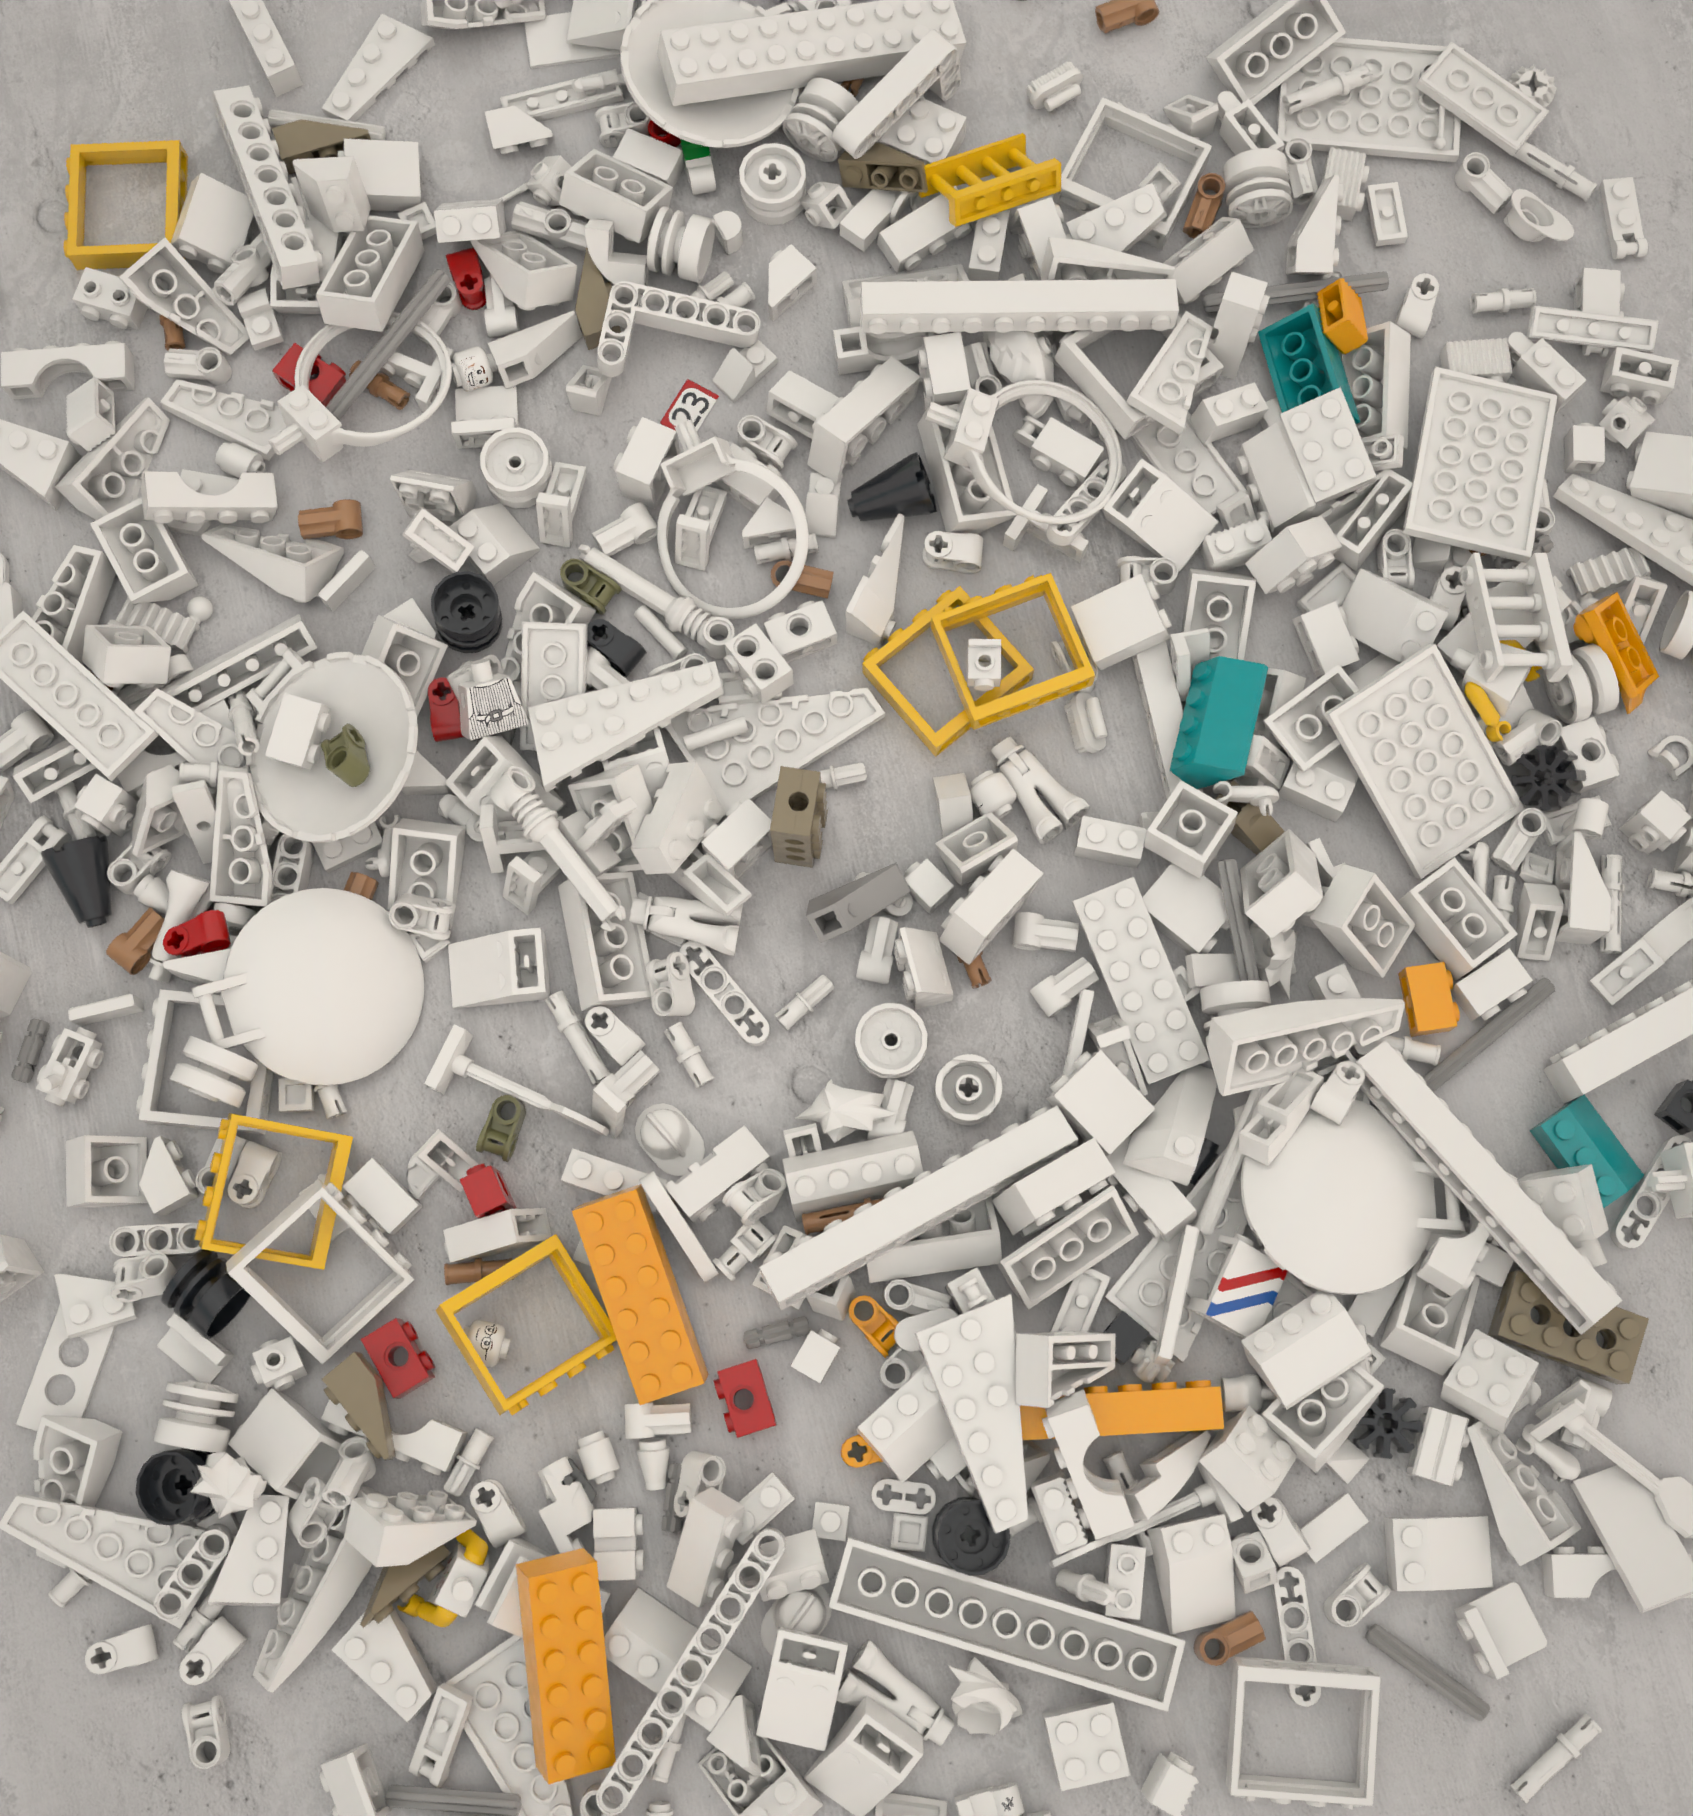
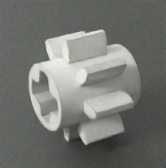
M1143 1341L1130 1358V1361L1135 1363L1133 1365L1135 1375L1144 1382L1151 1383L1156 1378L1160 1382H1164L1175 1365L1171 1360L1165 1366L1153 1363L1158 1341H1151L1149 1345Z

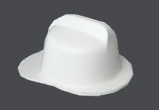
M1517 189L1512 193L1511 201L1513 206L1504 218V223L1520 239L1538 242L1545 237H1549L1558 241H1567L1573 237L1574 230L1568 219L1546 205L1536 195L1525 189Z
M665 1103L654 1104L645 1109L638 1117L635 1126L637 1141L655 1164L667 1174L683 1176L688 1172L687 1168L703 1160L705 1147L701 1135L683 1113L673 1105Z
M821 1585L814 1589H805L788 1594L781 1599H776L761 1623L760 1630L763 1646L770 1655L773 1656L779 1627L818 1636L824 1630L831 1617L832 1608H828L830 1597Z

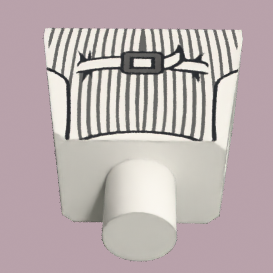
M489 659L471 662L470 667L474 680L460 683L458 686L462 736L469 740H475L529 725L510 677L503 673L492 674Z

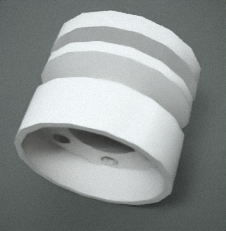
M812 78L799 96L798 103L791 109L790 114L784 120L783 131L789 141L804 154L822 162H833L838 158L842 149L832 139L833 131L859 102L841 85L824 78Z
M1270 148L1251 149L1231 157L1224 164L1223 178L1225 190L1228 194L1226 199L1229 207L1228 217L1239 218L1244 228H1262L1284 220L1292 212L1293 201L1290 196L1291 188L1288 183L1289 170L1284 153Z
M662 206L655 217L648 238V270L658 273L662 268V273L669 276L678 263L677 270L680 279L700 284L706 275L712 256L716 230L715 220L693 214L685 227L683 211L677 210L673 214L671 208Z
M1686 590L1677 601L1666 623L1659 645L1660 652L1681 660L1693 648V591ZM1692 651V656H1691V663H1692V664H1693V651Z
M1244 980L1206 986L1199 991L1202 1013L1217 1015V1017L1271 1005L1269 983L1266 981ZM1211 1021L1204 1023V1031L1209 1032ZM1208 1036L1205 1037L1206 1047H1207Z
M192 1380L167 1382L165 1391L180 1394L179 1401L163 1399L162 1405L176 1410V1416L159 1418L154 1442L206 1452H226L230 1430L217 1425L216 1422L217 1418L234 1417L235 1411L220 1408L221 1401L237 1403L239 1394L230 1392L220 1385Z

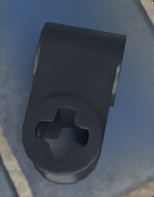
M596 619L588 624V648L589 646L595 648L610 662L613 669L623 677H627L647 653L644 647L604 619ZM604 634L606 635V640H604L603 638H599L597 641L595 640L596 635L598 637H602Z

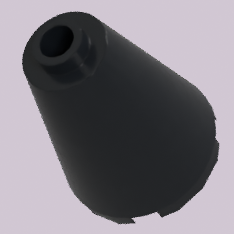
M918 452L908 455L851 491L852 498L847 499L852 516H858L860 521L896 518L899 513L904 515V517L937 512L935 497L933 493L931 494L929 486L930 481Z
M94 836L64 843L59 851H54L53 847L42 851V860L78 923H86L87 928L107 923L106 917L112 915L110 880L107 875L109 854L106 836L101 838Z

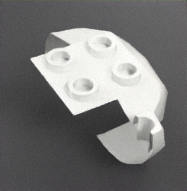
M1019 274L1009 278L1008 281L1026 280V274ZM983 331V341L986 342L990 359L998 373L1009 385L1026 380L1054 382V364L1062 369L1054 359L1059 349V345L1054 342L1052 337L1055 331H1040L1036 333L1029 331H1010L1007 333ZM1032 395L1019 398L1020 406L1027 411V416L1033 417L1036 420L1046 412L1053 401V396Z

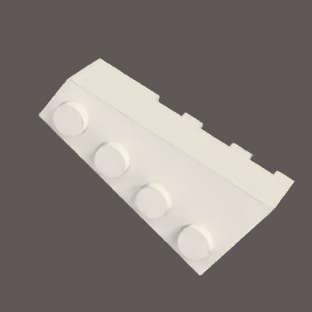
M73 545L52 578L54 584L45 596L41 595L36 603L38 609L32 619L84 665L82 656L85 626L98 625L116 572L107 555L102 551Z

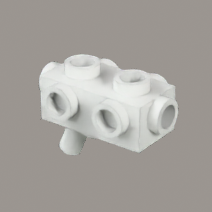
M78 1027L76 1032L64 1028L62 1034L55 1038L52 1044L53 1053L49 1062L41 1068L37 1077L38 1085L36 1089L47 1093L44 1100L63 1107L65 1101L75 1104L77 1098H84L89 1089V1081L86 1078L91 1068L96 1069L100 1065L104 1052L100 1050L102 1043L95 1040L97 1034ZM83 1048L79 1058H77V1051Z

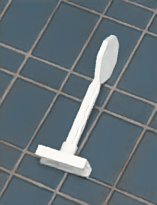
M455 1024L424 1083L431 1087V1089L444 1095L454 1074L464 1078L469 1076L534 1107L553 1111L595 1133L607 1137L610 1131L605 1126L586 1116L552 1103L544 1095L474 1064V1060L464 1056L474 1036L466 1029Z
M1579 1380L1536 1410L1535 1415L1542 1421L1530 1429V1435L1541 1442L1563 1426L1571 1433L1579 1434L1654 1493V1498L1663 1518L1670 1527L1684 1538H1693V1485L1681 1476L1658 1479L1644 1466L1587 1423V1419L1582 1413L1586 1411L1592 1389L1588 1384Z
M1199 1462L1197 1467L1205 1484L1194 1488L1193 1493L1167 1504L1148 1520L1134 1519V1527L1095 1540L1050 1561L1049 1564L1053 1569L1108 1543L1123 1541L1198 1506L1204 1508L1215 1503L1219 1514H1225L1227 1525L1244 1516L1237 1501Z

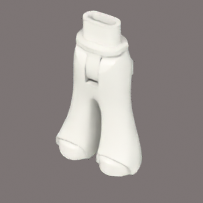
M1011 736L991 749V752L998 760L996 763L997 768L1006 776L1015 790L1017 799L1026 812L1033 833L1040 844L1047 843L1057 837L1062 832L1063 825L1068 829L1076 824L1089 810L1090 806L1084 799L1072 794L1061 786L1037 758L1026 750L1022 744L1017 745ZM1035 790H1038L1040 792V794L1044 797V799L1047 801V803L1050 805L1053 811L1057 814L1061 822L1044 805V803L1041 801Z
M171 869L166 878L169 890L167 912L153 946V958H150L149 961L153 963L149 978L169 983L172 973L163 968V961L181 958V955L174 956L165 951L163 947L165 934L172 927L189 921L200 913L207 911L213 902L209 901L210 880Z
M649 896L648 900L633 898L629 922L643 924V929H649L662 936L687 939L708 946L730 956L735 955L743 904L731 914L725 916L705 905L700 900L660 896L654 897L652 903L653 896Z
M869 1639L865 1641L853 1658L851 1666L884 1686L895 1698L888 1697L852 1670L847 1669L841 1677L836 1701L857 1707L867 1695L921 1734L923 1741L930 1739L941 1746L954 1727L955 1721L944 1715V1708L939 1706L925 1691L901 1674L875 1643Z

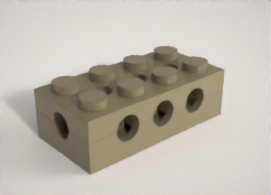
M780 766L770 826L774 861L777 863L813 868L814 858L820 859L823 845L821 828L826 827L828 809L826 783H821V772Z
M1518 1270L1508 1273L1499 1296L1488 1336L1608 1382L1630 1384L1649 1318L1615 1307L1582 1335L1571 1324L1572 1330L1568 1336L1563 1329L1564 1321L1567 1319L1530 1277ZM1532 1308H1535L1539 1313L1537 1324L1533 1322L1530 1316ZM1598 1332H1600L1604 1338V1344L1602 1348L1597 1344L1596 1335Z

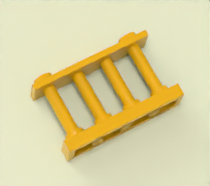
M1020 133L924 165L928 191L926 193L919 192V196L923 198L940 192L949 200V222L957 227L1060 192L1061 162L1053 158L1038 164L1034 163L1026 156V135ZM1016 166H1019L1020 168H1022V169H1020V170H1017V171H1014V172H1011V173H1010L1009 171H1007V169H1010V168H1013V167H1016ZM989 175L996 177L987 181L980 179ZM965 183L969 186L958 191L953 187Z

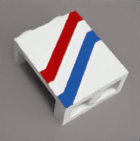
M1236 1234L1234 1238L1220 1235L1218 1241L1231 1248L1208 1300L1192 1296L1187 1309L1233 1335L1244 1339L1264 1326L1288 1271L1278 1267L1264 1252L1263 1248L1260 1251L1253 1248L1255 1242L1240 1234Z

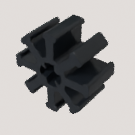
M1539 745L1536 746V750L1539 751V762L1535 759V755L1522 754L1517 760L1518 764H1523L1531 771L1530 776L1512 775L1511 777L1512 786L1526 787L1527 784H1532V787L1525 796L1519 798L1523 804L1538 806V801L1542 798L1541 810L1557 811L1561 810L1558 794L1562 797L1563 802H1576L1581 796L1580 793L1574 792L1566 785L1567 780H1586L1585 770L1572 769L1571 772H1565L1570 763L1578 759V756L1572 751L1559 750V755L1555 759L1556 746ZM1546 772L1553 773V776H1550V778H1553L1551 784H1545V781L1548 780V778H1544Z
M1384 1388L1379 1395L1378 1406L1374 1402L1367 1411L1368 1417H1362L1356 1425H1367L1368 1428L1359 1438L1353 1439V1443L1358 1449H1369V1444L1377 1438L1376 1452L1373 1454L1375 1458L1391 1459L1393 1457L1390 1454L1391 1441L1398 1448V1453H1409L1415 1448V1445L1410 1444L1400 1433L1401 1430L1407 1429L1412 1433H1421L1423 1429V1422L1420 1420L1402 1421L1401 1416L1417 1406L1410 1397L1400 1398V1402L1392 1408L1393 1394L1396 1393L1395 1389ZM1384 1417L1385 1420L1391 1422L1390 1428H1385L1386 1433H1384V1427L1378 1426V1420L1384 1419Z

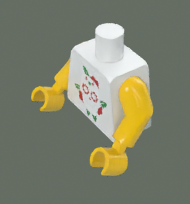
M1499 640L1502 653H1533L1527 651L1516 640ZM1458 647L1450 665L1466 672L1460 688L1477 710L1484 723L1488 725L1486 728L1488 740L1491 742L1503 741L1500 733H1509L1511 725L1507 721H1499L1500 716L1505 717L1524 681L1531 682L1540 678V674L1536 671L1542 669V666H1504L1493 682H1486L1484 671L1479 666V650L1475 655Z
M471 1529L456 1537L457 1543L428 1600L425 1601L424 1598L414 1594L405 1607L397 1605V1609L412 1617L418 1616L439 1627L451 1625L457 1616L465 1618L489 1572L487 1543Z

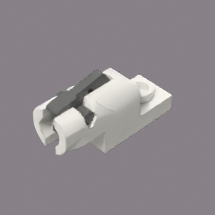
M565 1456L537 1472L541 1479L546 1499H551L552 1504L539 1510V1513L560 1553L581 1548L585 1549L579 1538L573 1539L571 1533L593 1521L594 1506L592 1502L597 1494L575 1462L568 1458V1456Z

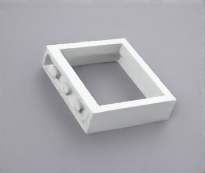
M1102 97L1061 174V191L1054 193L1053 201L1082 215L1114 201V199L1074 182L1103 125L1194 164L1166 221L1159 222L1140 240L1163 250L1208 163L1212 145L1200 141L1199 137H1191L1182 133L1172 125H1164L1155 121L1145 113H1137L1130 110L1120 102L1115 103Z
M1179 315L1177 316L1175 327L1181 319ZM1167 329L1161 332L1168 339L1174 329ZM1079 330L1076 333H1067L1059 341L1060 346L1054 359L1083 393L1104 413L1111 425L1124 440L1155 422L1156 420L1140 410L1132 409L1081 351V349L1113 330L1101 332ZM1208 348L1200 367L1199 378L1192 395L1193 398L1213 386L1224 368L1223 364Z
M160 989L159 997L154 1000L152 1014L155 1017L154 1028L150 1030L147 1037V1048L150 1050L149 1058L142 1068V1081L145 1082L143 1095L138 1097L136 1105L139 1120L148 1124L218 1131L221 1119L227 1120V1118L157 1111L174 1004L200 1005L198 998H194L193 992ZM211 994L215 1007L225 1008L222 996ZM255 1058L254 1062L259 1066L251 1080L246 1116L268 1120L275 1073L264 1067ZM238 1125L237 1132L265 1135L266 1130Z
M318 1178L225 1264L228 1274L321 1364H324L403 1291L414 1278L409 1270L412 1266L410 1261L400 1251L394 1255L386 1247L390 1244L388 1239L377 1228L372 1232L364 1224L367 1221L366 1217L354 1205L349 1209L341 1201L344 1195L331 1182L326 1186ZM320 1198L393 1270L384 1281L323 1337L247 1265Z
M1233 1656L1226 1786L1230 1795L1246 1798V1801H1255L1256 1797L1270 1798L1272 1802L1278 1804H1290L1291 1800H1299L1315 1807H1324L1327 1803H1338L1342 1807L1352 1810L1353 1806H1373L1380 1675L1374 1667ZM1245 1681L1361 1690L1356 1783L1240 1774Z

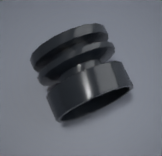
M470 571L455 572L444 577L435 587L431 597L433 618L442 641L452 650L462 653H478L489 648L498 639L502 629V614L498 594L492 583L484 576Z
M203 1249L178 1270L164 1290L161 1301L169 1309L174 1308V1312L178 1317L192 1312L188 1320L189 1326L205 1339H210L221 1332L238 1315L251 1295L228 1273L225 1274L227 1270L226 1259L218 1258L216 1251Z
M182 1448L164 1451L148 1459L143 1464L136 1481L138 1504L146 1517L159 1525L172 1526L215 1514L216 1511L211 1505L210 1497L190 1492L201 1478L197 1465H206L208 1456L215 1452Z
M958 1497L946 1503L936 1514L931 1528L932 1543L938 1556L955 1571L969 1576L984 1575L996 1569L1006 1558L1010 1546V1529L994 1533L982 1501L974 1497ZM967 1525L969 1528L976 1530V1534L972 1535V1542L970 1543L964 1538H960V1535L965 1533V1526Z

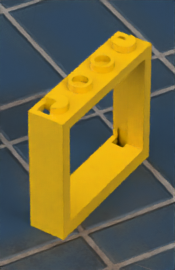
M180 140L72 144L70 146V157L66 159L67 172L70 176L69 184L65 186V195L69 206L68 212L64 214L68 236L67 240H64L63 249L65 256L70 259L77 270H85V267L91 269L130 268L158 244L84 246L86 166L167 162L165 238L171 243L187 196L188 155Z
M1051 573L1037 577L1031 575L1022 584L1014 587L1011 584L1004 585L995 590L992 595L984 598L982 596L972 597L964 603L965 605L954 609L952 607H945L943 612L931 617V630L973 730L1093 685L1094 671ZM1044 596L1075 670L976 707L946 632Z
M961 586L957 587L954 591H945L936 600L937 604L929 611L927 609L921 610L912 619L913 623L905 630L902 628L897 629L890 635L886 645L881 649L877 647L866 654L862 663V673L935 757L972 728L965 709L935 733L879 667L930 628L931 617L935 616V614L943 612L945 607L955 608L957 605L959 607L965 605L964 603L970 599V596ZM988 617L976 620L973 623L988 639H1001V654L1012 665L1014 670L1001 680L1000 687H994V689L985 692L974 701L976 707L1017 692L1032 680L1034 668Z
M229 1113L227 1120L221 1119L217 1139L223 1140L220 1153L214 1152L211 1161L210 1172L215 1173L213 1185L206 1186L202 1206L207 1207L205 1220L199 1219L195 1232V1240H200L199 1247L205 1250L235 1255L246 1245L244 1243L213 1238L238 1125L333 1143L324 1184L327 1186L331 1182L340 1192L343 1186L353 1137ZM321 1198L309 1255L266 1247L255 1258L324 1270L336 1213Z
M556 1234L441 1303L435 1310L499 1415L508 1410L511 1415L516 1414L529 1405L526 1400L528 1397L536 1392L542 1397L558 1386L555 1381L564 1374H567L569 1379L587 1368L584 1362L595 1355L597 1360H600L615 1349L612 1344L617 1341L609 1318ZM549 1257L598 1335L599 1340L505 1399L454 1315Z

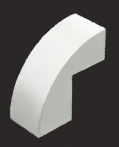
M589 219L585 226V240L589 254L599 271L614 285L621 281H628L648 286L649 270L647 268V256L613 252L614 221Z

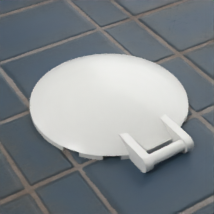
M647 0L637 9L635 16L626 26L620 49L621 70L631 96L640 109L658 126L670 134L694 144L714 148H732L749 145L766 138L775 132L790 114L791 109L795 106L799 88L673 106L657 54L660 33L662 30L792 13L791 8L787 3H782L764 10L759 5L755 8L743 0Z
M288 648L282 654L283 659L261 684L256 689L252 688L246 694L249 701L259 711L255 721L259 722L256 728V735L260 745L257 753L251 747L253 755L246 756V766L250 767L258 810L274 828L301 841L312 843L337 841L354 835L372 824L389 808L402 790L412 768L417 748L418 723L415 705L402 679L390 667L371 656L358 655L351 652L329 653L326 658L313 663L311 661L305 662L299 654ZM284 693L318 702L330 708V726L326 733H322L319 745L325 739L331 740L342 732V727L347 723L359 731L365 741L366 755L370 765L369 775L362 784L357 787H350L329 771L325 766L322 748L320 758L316 764L312 765L311 770L265 756Z
M317 888L285 895L262 908L248 921L236 937L230 949L223 979L194 987L192 992L194 998L199 1000L211 1044L223 1049L243 1045L264 1067L277 1075L310 1085L328 1086L353 1082L366 1077L385 1066L402 1050L412 1036L420 1018L424 1000V974L419 954L407 931L399 930L391 924L389 912L385 908L362 895L349 891ZM218 992L221 993L233 1036L224 1038L211 995Z
M1355 1099L1341 1125L1309 1108L1292 1137L1269 1166L1246 1155L1244 1157L1241 1171V1196L1244 1212L1251 1230H1255L1265 1247L1263 1249L1264 1252L1282 1270L1286 1269L1295 1277L1301 1279V1283L1314 1289L1341 1295H1356L1379 1290L1404 1276L1416 1264L1426 1249L1431 1233L1449 1235L1465 1233V1223L1461 1221L1459 1198L1444 1183L1447 1219H1437L1434 1178L1440 1177L1380 1110Z

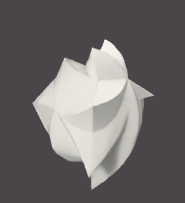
M1253 921L1249 928L1259 977L1262 981L1268 982L1269 987L1276 983L1290 1000L1291 975L1297 972L1294 964V953L1298 932L1291 928L1285 933L1280 932L1272 939Z
M831 1079L817 1096L812 1106L795 1117V1119L820 1122L823 1134L828 1133L835 1143L858 1129L872 1131L873 1122L899 1113L880 1107L885 1096L884 1094L842 1088L835 1085Z
M217 1452L208 1456L206 1465H197L201 1478L190 1492L210 1497L212 1507L216 1512L219 1511V1518H222L233 1512L254 1508V1500L258 1499L265 1490L267 1480L264 1481L261 1475L250 1470L245 1461V1456L233 1459L226 1452Z
M976 1657L970 1661L967 1671L949 1666L960 1683L951 1697L952 1708L957 1717L958 1727L967 1729L969 1734H990L994 1736L1009 1723L1010 1719L1023 1715L1019 1700L1009 1692L1008 1682H1000Z

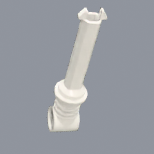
M580 545L578 551L582 552L579 556L580 560L599 573L610 577L624 592L663 615L671 632H684L685 636L690 637L693 641H697L698 644L703 646L705 652L710 657L715 659L726 657L724 643L732 639L735 634V628L728 619L724 617H711V614L705 612L702 608L698 609L692 597L675 598L594 547L590 549L587 545ZM715 635H722L726 637V639L722 641L713 640L712 637Z
M511 766L491 788L490 795L493 802L501 809L512 812V815L517 818V822L522 824L521 827L524 829L523 836L527 840L531 839L533 842L541 843L603 923L600 927L610 932L615 930L616 928L610 919L617 915L620 921L625 920V907L617 905L558 829L559 821L557 818L559 815L555 810H549L548 807H545L546 804L540 800L541 798L538 794H535L534 789L536 785L533 777L525 769Z

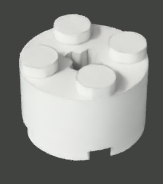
M973 1054L959 1055L947 1062L938 1073L934 1089L937 1107L944 1117L956 1124L966 1126L979 1124L987 1120L996 1110L1002 1095V1080L997 1070L985 1058ZM965 1083H970L971 1089L977 1090V1092L972 1093L971 1097H965L964 1092L959 1091V1089L964 1088Z

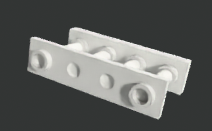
M1473 553L1461 568L1460 581L1462 585H1465L1480 653L1479 666L1484 671L1486 682H1493L1504 666H1542L1545 669L1548 682H1560L1574 665L1547 553H1534L1522 569H1483L1480 553ZM1486 582H1522L1526 587L1528 597H1489ZM1493 610H1529L1532 613L1534 625H1496ZM1499 638H1535L1539 643L1541 653H1502Z

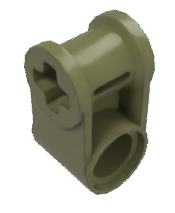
M569 559L561 566L560 576L564 589L597 610L596 613L599 615L605 614L607 604L615 594H619L622 590L614 580L605 574L599 573L582 560ZM579 572L583 574L580 581L572 582L568 580L569 575Z
M347 723L342 727V732L331 740L325 739L321 742L325 766L329 771L350 787H357L366 780L370 772V765L366 755L365 741L354 726Z
M503 1095L493 1102L487 1121L477 1141V1152L487 1151L501 1156L505 1162L510 1161L526 1115L525 1106L520 1100L509 1095ZM507 1103H514L516 1114L513 1118L504 1120L501 1115L503 1106ZM492 1140H496V1141L502 1142L503 1145L501 1146V1145L492 1143L491 1141H492Z

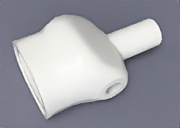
M1245 1374L1234 1378L1221 1377L1223 1413L1241 1412L1249 1405L1257 1413H1260L1263 1400H1275L1277 1398L1268 1386H1262L1257 1374Z

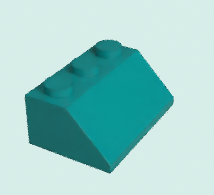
M1585 1094L1575 1098L1529 1130L1557 1169L1592 1164L1603 1209L1627 1193L1644 1177V1174Z

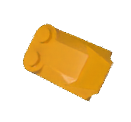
M1615 592L1581 611L1576 616L1573 628L1580 640H1584L1588 644L1593 643L1600 646L1607 654L1617 676L1619 691L1626 712L1630 714L1643 702L1647 687L1658 679L1659 675L1618 592Z

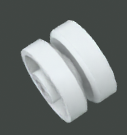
M779 143L762 144L752 149L743 158L739 169L742 204L745 210L756 221L768 225H780L795 219L804 208L800 201L807 195L805 164L800 155L789 146Z
M520 427L505 428L493 434L486 441L480 454V468L492 496L503 505L515 509L529 508L536 504L539 492L546 493L553 465L543 440L534 432Z
M1592 643L1573 650L1571 657L1574 666L1560 682H1548L1545 669L1543 670L1545 688L1550 703L1559 718L1569 725L1589 718L1590 714L1596 716L1614 710L1619 703V686L1613 665L1607 654L1596 644Z
M884 1003L871 1008L862 1016L856 1028L855 1052L860 1065L869 1075L887 1081V1078L901 1080L909 1077L920 1067L926 1055L928 1033L923 1020L913 1009L899 1003ZM893 1037L894 1042H897V1044L888 1046L886 1038Z
M189 1036L182 1052L186 1057L200 1063V1065L196 1068L186 1063H178L170 1076V1080L189 1088V1092L216 1103L219 1100L239 1108L246 1092L241 1086L228 1080L231 1076L242 1081H251L259 1065L219 1046Z

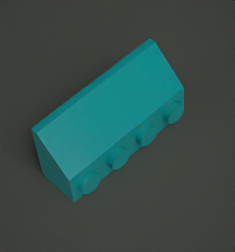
M1311 303L1258 331L1282 413L1341 387L1355 424L1360 423L1339 351L1322 333L1321 313L1315 304Z
M1218 656L1195 665L1192 673L1191 687L1186 698L1184 713L1173 751L1170 772L1197 790L1245 774L1268 667L1265 664Z

